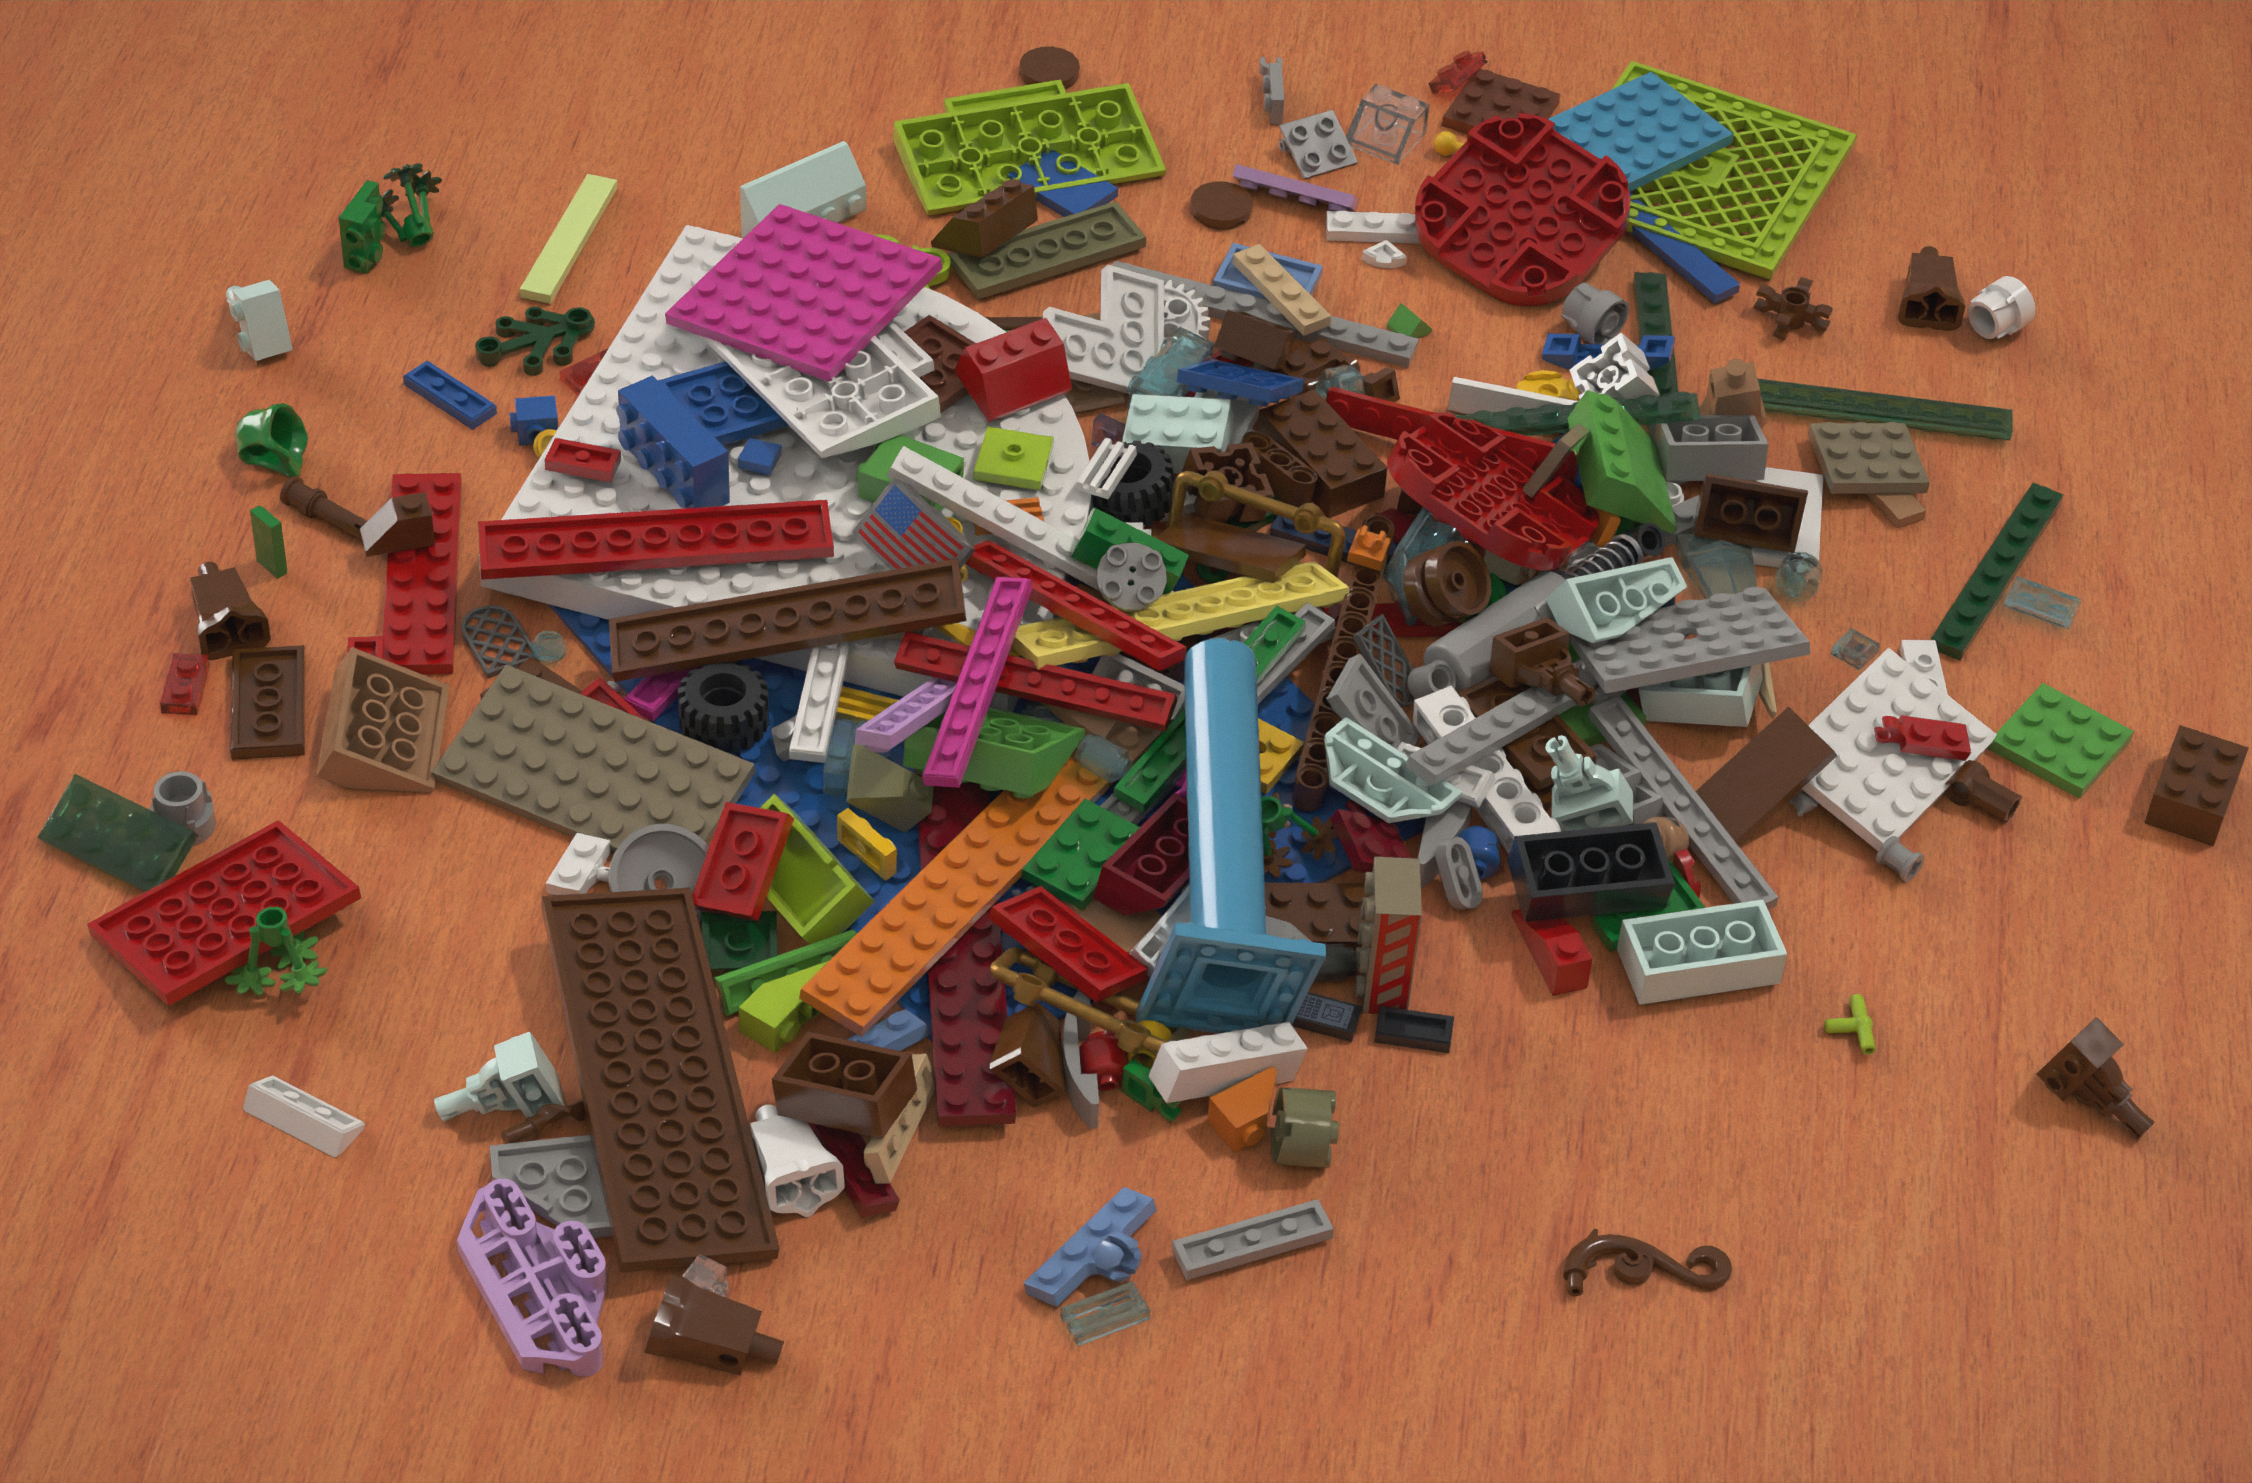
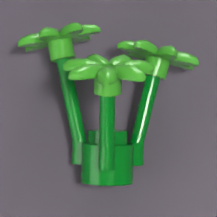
M268 907L258 913L256 917L257 926L249 929L251 945L248 963H246L244 968L239 966L231 972L234 975L225 978L227 984L238 985V994H244L251 988L254 994L261 996L263 994V987H273L276 984L273 979L267 977L271 973L270 967L259 969L257 966L259 943L261 940L270 947H276L270 951L271 955L282 957L278 963V969L283 970L291 963L293 964L291 968L292 973L280 976V979L285 982L280 987L281 991H288L294 988L295 992L300 994L304 991L306 984L318 986L320 984L318 978L325 975L328 970L325 967L318 968L319 962L316 960L318 955L313 950H310V948L318 943V938L310 937L304 940V931L293 936L287 914L283 908ZM303 958L315 961L311 962L306 966V964L303 962Z

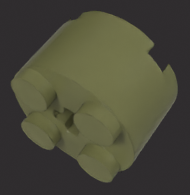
M1291 1087L1278 1088L1272 1115H1276L1275 1128H1271V1155L1273 1162L1287 1166L1330 1167V1144H1337L1339 1135L1338 1121H1332V1114H1334L1336 1107L1335 1091Z

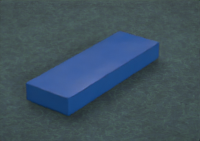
M428 360L403 376L405 386L472 430L497 414V407L494 403Z

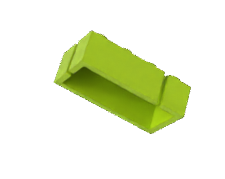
M773 794L760 808L788 813L794 818L767 898L809 944L841 934L875 901L796 812Z

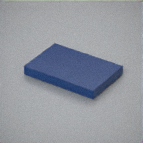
M1054 150L1049 151V154L1042 152V159L1039 165L1044 177L1050 178V181H1046L1048 185L1099 177L1082 166L1075 174H1063L1056 169V161L1061 154ZM1072 161L1060 163L1064 169L1070 170L1077 167V164ZM1026 162L1019 167L1022 171L1021 183L1034 185V188L1044 186L1043 182H1037L1040 176L1034 165H1029ZM1013 171L1007 175L1009 179L1018 177V174ZM1107 181L1037 192L1035 199L1066 217L1108 204L1118 197V187Z

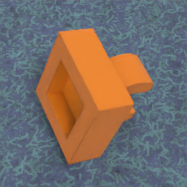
M1364 525L1361 529L1358 528L1347 561L1380 571L1388 552L1391 538L1386 537L1385 531H1381L1379 535L1368 532V526Z

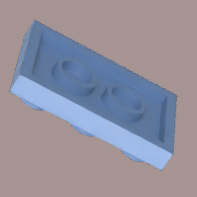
M1232 243L1213 280V286L1267 299L1232 264L1234 253L1250 247ZM1268 252L1311 296L1313 295L1322 277V265Z

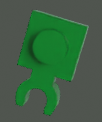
M1132 1059L1123 1067L1122 1093L1150 1112L1157 1108L1158 1112L1169 1121L1175 1120L1182 1113V1109L1177 1107L1181 1101L1166 1103L1149 1078L1151 1068L1145 1067Z

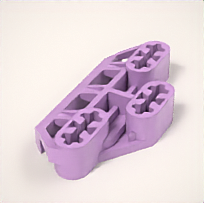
M502 1178L493 1180L487 1186L477 1191L457 1239L459 1255L522 1369L544 1374L543 1365L544 1363L557 1365L560 1371L569 1369L573 1375L584 1377L594 1375L599 1372L604 1362L602 1334L598 1327L607 1291L606 1262L602 1252L583 1223L570 1220L559 1224L555 1230L536 1222L533 1211L515 1182ZM484 1211L485 1220L480 1221V1227L484 1236L481 1238L475 1237L471 1229L480 1212ZM504 1252L507 1260L502 1261V1267L507 1276L502 1278L495 1265L491 1266L487 1259L488 1257ZM525 1292L530 1299L524 1302L525 1308L530 1315L526 1319H524L518 1306H513L510 1298ZM549 1333L553 1340L547 1343L549 1351L542 1350L540 1346L536 1347L533 1339Z

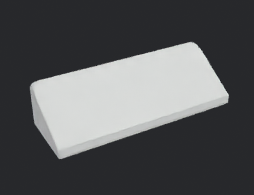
M273 1075L248 1086L243 1105L245 1112L332 1157L339 1156L364 1130L365 1123Z

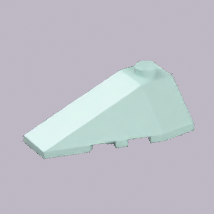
M1673 557L1566 579L1546 601L1559 626L1574 636L1591 643H1596L1622 636L1682 592L1687 585Z

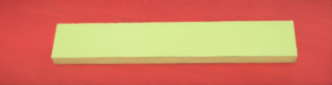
M591 174L586 175L520 288L521 298L548 304L552 303L618 189L617 180Z

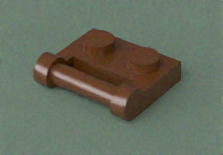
M1322 337L1286 355L1279 369H1272V372L1304 379L1303 390L1301 393H1298L1300 395L1314 389L1318 392V390L1344 377L1352 378L1359 374L1360 366L1355 358H1347ZM1334 367L1338 368L1333 374L1327 376L1330 378L1324 380V377L1326 378L1324 375L1326 370L1328 371Z

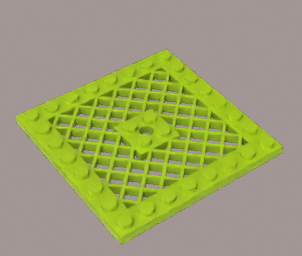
M1631 61L1612 89L1649 72H1653L1733 133L1732 143L1725 147L1734 146L1735 148L1726 149L1723 147L1630 191L1633 196H1630V215L1625 231L1632 233L1633 225L1694 245L1713 261L1771 280L1854 147L1857 134ZM1743 129L1745 130L1744 132H1739V133L1736 132V131H1738V130H1743ZM1768 139H1773V140H1774V141L1765 142V140H1768ZM1746 143H1754L1753 145H1745ZM1799 148L1802 149V150H1800V151H1795V152H1794V150H1793V149H1799ZM1776 152H1782V153H1783V154L1774 155V153H1776ZM1754 156H1763L1762 158H1754ZM1785 165H1791V166H1792V167H1788V168H1783V166H1785ZM1763 169H1772L1771 171H1763ZM1752 172L1749 175H1744L1743 173ZM1778 181L1781 182V184H1776V185H1773V184H1772L1773 182H1778ZM1761 185V187L1754 189L1752 186ZM1664 187H1673L1672 189H1664ZM1741 189L1742 191L1733 192L1732 190ZM1653 190L1650 193H1644L1643 191ZM1701 196L1702 198L1693 199L1692 197ZM1639 199L1646 206L1640 205L1632 201ZM1679 199L1682 200V202H1677V203H1673V202H1672V201H1674V200H1679ZM1761 199H1770V201H1761ZM1750 202L1751 204L1742 206L1741 203ZM1657 203H1661V204H1662V205H1660V206H1655V207H1653V205H1652V204H1657ZM1728 205H1730V207H1731V208H1726V209H1722V208H1721V207H1723V206H1728ZM1706 209H1710V210H1711L1710 212H1704V213H1702V211H1701V210H1706ZM1637 210L1660 217L1655 220V226L1632 219L1638 216ZM1690 213L1691 215L1682 216L1681 214ZM1759 215V218L1751 219L1750 217ZM1739 219L1740 221L1731 223L1730 220ZM1717 222H1719V224H1720V225H1716V226H1711V225H1710V224H1712V223H1717ZM1668 223L1681 235L1662 228L1666 227ZM1748 232L1749 234L1744 236L1739 235L1740 233Z

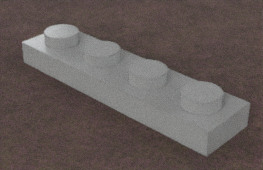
M1319 1199L1173 1240L1172 1252L1187 1281L1332 1239L1334 1228Z

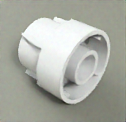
M2004 276L1979 291L1980 295L1970 300L1971 304L1968 308V317L1974 328L1973 330L1986 339H1993L1995 337L1999 339L2006 334L2012 335L2030 324L2036 314L2035 302L2030 291L2021 281L2011 276Z

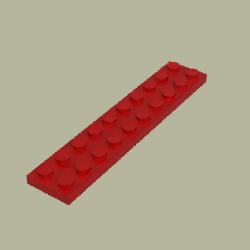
M827 500L478 521L481 580L834 557Z

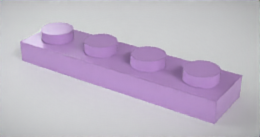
M1238 164L1235 165L1232 175L1240 181V187L1257 191L1258 186L1270 189L1268 194L1284 199L1287 198V194L1298 196V202L1310 206H1316L1317 202L1328 204L1327 209L1330 211H1356L1359 200L1352 194Z

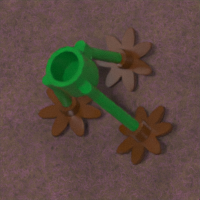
M1278 792L1273 793L1272 796H1261L1264 876L1269 870L1274 878H1279V867L1289 868L1293 866L1291 860L1284 858L1290 852V847L1285 846L1276 850L1275 841L1269 839V837L1274 839L1277 831L1280 829L1290 828L1291 824L1288 820L1303 829L1301 835L1309 840L1302 847L1301 851L1303 853H1309L1314 850V859L1318 861L1322 858L1324 849L1331 853L1336 852V847L1331 840L1338 839L1339 837L1335 829H1333L1331 817L1324 824H1322L1319 817H1314L1313 826H1311L1293 812L1291 804L1282 805L1280 803Z

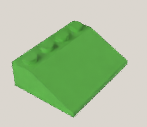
M1586 390L1567 418L1570 430L1576 424H1581L1589 430L1574 450L1586 504L1642 524L1653 523L1661 530L1675 534L1677 525L1656 442L1617 400L1607 394H1598Z
M989 707L961 783H978L980 788L984 790L997 791L1003 789L1012 791V795L1018 798H1032L1034 794L1049 787L1085 736V729ZM946 711L905 739L903 766L917 769L916 772L923 775Z

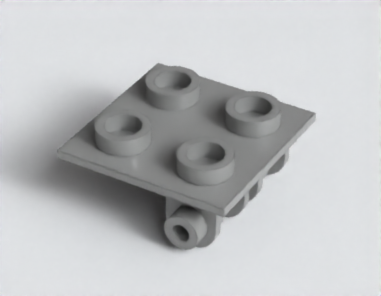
M1333 110L1279 125L1283 138L1279 140V148L1282 152L1286 151L1292 154L1303 179L1358 163Z

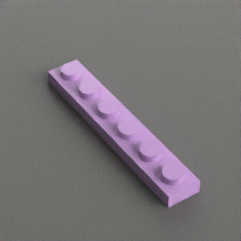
M934 677L857 728L855 744L866 745L868 750L873 752L890 751V749L903 742L907 737L947 710L957 683Z

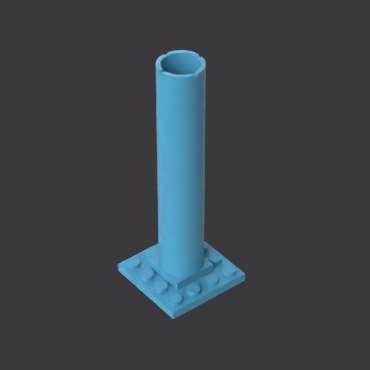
M1226 638L1209 639L1191 647L1184 659L1190 923H1175L1136 1009L1137 1022L1154 1020L1168 1027H1187L1190 1030L1220 1034L1290 1022L1292 1025L1326 958V946L1323 943L1310 942L1305 939L1295 940L1274 937L1266 933L1256 657L1252 649L1242 642L1236 640L1227 641Z

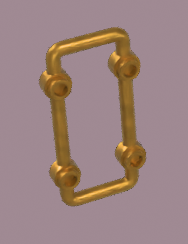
M1184 471L1177 475L1173 486L1167 528L1182 517L1187 485L1199 488L1200 496L1206 501H1218L1222 497H1226L1293 520L1296 530L1300 533L1310 534L1317 529L1331 533L1332 537L1325 569L1335 577H1338L1345 542V530L1339 522L1324 517L1322 510L1317 505L1305 503L1298 508L1230 485L1227 478L1218 471H1210L1205 476L1191 471Z
M1009 948L990 966V973L996 980L1013 987L1015 992L1013 997L1018 1002L1034 1006L1036 1001L1041 1000L1117 1035L1119 1040L1117 1043L1118 1047L1126 1052L1137 1054L1140 1049L1145 1048L1158 1054L1162 1043L1185 1040L1190 1037L1191 1032L1187 1027L1175 1028L1166 1026L1172 1033L1167 1041L1152 1035L1146 1027L1137 1023L1136 1009L1140 1002L1123 994L1116 993L1101 1001L1134 1016L1136 1022L1121 1021L1049 988L1053 987L1055 982H1060L1079 990L1067 979L1058 975L1053 968L1040 958L1022 948ZM1014 963H1019L1032 969L1034 975L1017 973L1009 968Z

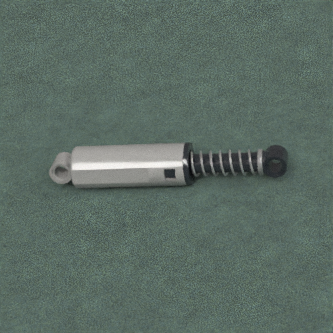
M1653 523L1625 530L1613 542H1608L1604 548H1599L1595 551V554H1590L1585 560L1579 561L1576 566L1570 567L1567 572L1557 568L1542 571L1428 646L1423 656L1424 666L1414 668L1409 674L1408 688L1414 698L1419 699L1449 686H1452L1456 692H1459L1494 677V675L1489 673L1493 636L1546 617L1557 623L1546 599L1566 579L1641 564L1644 559L1659 555L1665 546V537L1662 530Z

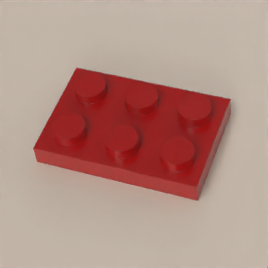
M725 802L692 893L695 909L758 921L794 818L785 812Z

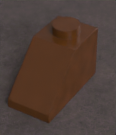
M426 492L391 498L360 528L366 557L435 545L432 513Z

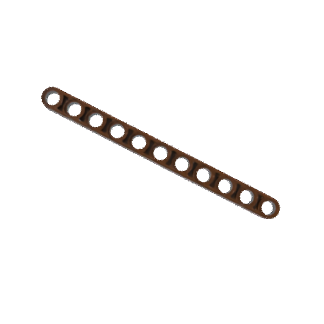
M1371 516L1364 524L1368 526V532L1379 535L1381 531H1385L1386 537L1391 538L1380 571L1353 564L1348 582L1349 596L1347 597V594H1345L1293 786L1292 802L1298 809L1303 811H1315L1324 802L1329 783L1324 738L1328 731L1342 721L1341 717L1333 711L1327 697L1349 658L1358 654L1362 655L1353 636L1372 621L1395 532L1393 521L1385 516ZM1365 632L1362 636L1367 638V632Z

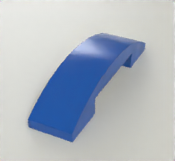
M1548 333L1542 352V359L1570 370L1589 355L1595 359L1602 354L1601 347L1605 344H1581L1580 334ZM1642 336L1641 344L1636 346L1644 352L1650 370L1670 362L1675 344V336Z

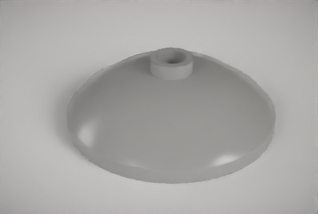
M653 824L640 828L630 834L613 855L609 868L610 891L656 890L654 881L660 879L665 882L666 889L690 888L692 894L709 846L694 832L681 826ZM696 910L698 922L702 921V912L706 911Z

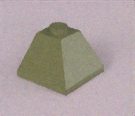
M854 744L852 746L846 802L904 833L931 813L934 786L924 785L922 777L882 755L868 750L863 745Z

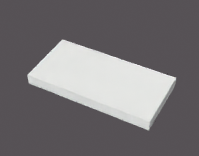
M1766 467L1764 480H1755L1756 482L1808 490L1795 553L1751 546L1750 564L1817 573L1820 552L1823 475ZM1805 552L1804 554L1799 555L1803 556L1804 559H1814L1817 564V568L1814 567L1812 564L1808 565L1806 563V560H1790V557L1798 553Z

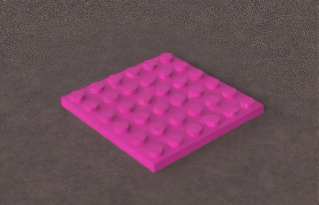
M778 204L665 313L666 323L696 335L719 341L724 345H730L741 351L753 353L755 356L771 359L772 362L791 366L792 369L829 382L943 269L942 260L940 257Z

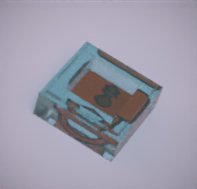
M1851 628L1833 645L1831 655L1861 670L1879 652L1880 643Z

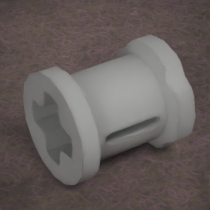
M1896 836L1889 837L1882 844L1876 855L1877 863L1880 865L1886 864L1900 874V879L1905 882L1915 877L1925 860L1923 854L1919 852L1913 853L1900 844V839Z

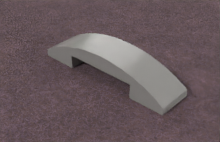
M1079 989L1073 999L1091 1006L1090 998L1085 996ZM1067 1013L1064 1023L1062 1047L1066 1091L1074 1109L1089 1128H1098L1099 1096L1097 1074H1081L1078 1040H1085L1090 1035L1091 1023Z

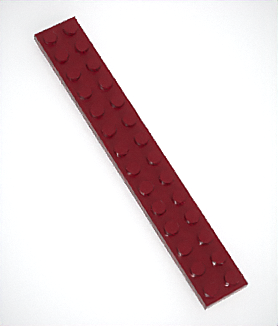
M914 769V773L922 777L921 774L916 772L917 769ZM973 782L961 783L960 788L934 786L932 811L917 823L921 871L990 804L989 790H984L980 788V784ZM992 906L927 971L938 1127L1016 1123L1014 1088H1011L993 1073L989 1065L1004 1023L1008 1017L1005 984L996 980L990 973L991 964L1002 955L1000 927L988 919Z

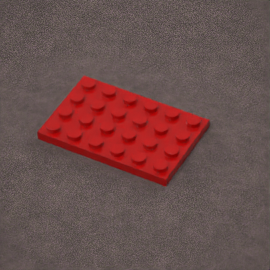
M277 820L89 922L87 926L90 935L166 1005L170 1006L239 966L248 963L251 945L249 929L257 926L256 917L263 909L268 907L283 908L287 914L290 930L293 936L332 914L343 910L362 897L359 886L282 822ZM261 940L258 956L273 947L268 946Z

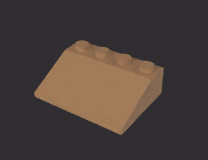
M351 647L334 672L316 776L349 789L432 793L436 782V777L432 775V771L439 762L450 685Z

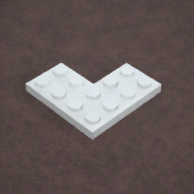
M1107 264L1101 270V321L1053 307H1048L1043 311V319H1048L1064 343L1071 379L1131 395L1163 396L1164 280Z

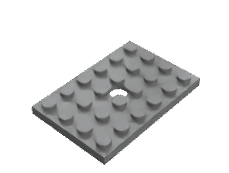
M1750 587L1741 593L1731 595L1718 593L1712 595L1709 599L1699 601L1682 600L1673 606L1660 607L1618 638L1591 643L1570 634L1569 643L1605 694L1810 655V641L1766 588ZM1689 634L1697 635L1693 639L1685 640V637Z

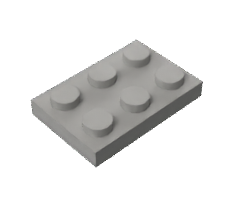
M1358 654L1349 658L1327 697L1333 711L1342 720L1345 717L1349 718L1395 749H1398L1401 742L1414 746L1420 736L1414 724L1362 655Z

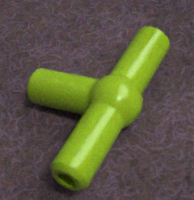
M1854 994L1849 998L1853 1017L1826 1019L1824 1021V1029L1827 1034L1856 1032L1862 1053L1871 1055L1876 1051L1872 1033L1873 1021L1868 1016L1864 997L1860 994Z

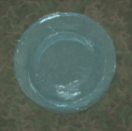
M555 631L540 632L531 644L533 657L541 662H557L566 655V643L562 636Z

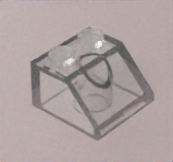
M1375 84L1361 99L1346 138L1351 147L1399 165L1426 134L1430 104L1394 91L1389 87Z

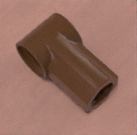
M1974 760L1964 762L1945 783L1946 785L1950 784L1945 793L1953 803L1959 806H1967L1972 803L2005 822H2008L2013 817L2022 799V796L1990 779L1989 772L1985 766Z

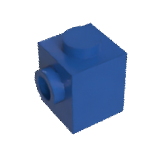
M555 395L515 398L516 412H510L509 417L511 433L518 432L519 446L533 445L536 436L544 430H558Z

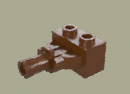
M1548 617L1493 636L1489 673L1511 689L1523 684L1541 687L1555 696L1565 694L1579 706L1590 704L1596 694L1594 687L1579 678L1580 669L1572 664L1571 656L1568 652L1570 633Z
M2096 1017L2039 1070L2036 1075L2062 1101L2072 1094L2080 1102L2095 1107L2103 1116L2114 1114L2129 1132L2138 1139L2155 1122L2130 1099L2132 1096L2130 1092L2133 1089L2124 1081L2120 1067L2111 1057L2124 1044Z

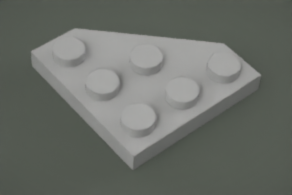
M591 1135L489 1146L493 1180L502 1178L515 1182L532 1211L557 1226L570 1220L583 1223L593 1238L612 1236Z

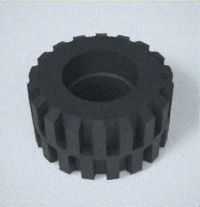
M1133 441V443L1122 442L1124 443V448H1128L1129 445L1136 446L1137 455L1109 499L1092 495L1093 506L1124 523H1143L1147 527L1153 525L1155 520L1161 521L1165 518V513H1169L1175 481L1171 458L1169 454H1165L1163 448L1160 446L1155 448L1154 444L1150 442L1142 444L1141 441ZM1118 456L1115 463L1111 467L1110 473L1106 478H1104V480L1098 488H1102L1104 486L1107 479L1109 478V476L1111 475V473L1113 472V470L1115 469V467L1117 466L1118 462L1122 457Z
M735 661L729 663L717 662L711 665L703 664L700 665L699 670L692 669L688 672V677H684L680 682L681 687L678 688L679 726L682 729V735L724 752L732 751L734 754L740 752L741 748L749 749L753 747L754 741L760 742L763 738V732H767L769 721L767 683L765 680H762V675L758 671L751 672L750 666L746 664L740 666Z

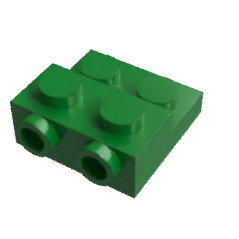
M366 180L338 217L344 268L368 274L375 263L381 260L383 245L380 244V240H382L386 229L381 211L383 199L380 197L379 183Z

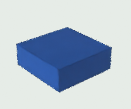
M749 438L738 458V468L770 476L782 455V445Z

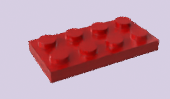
M1041 886L996 904L991 908L988 919L1095 1002H1099L1145 980L1149 968Z

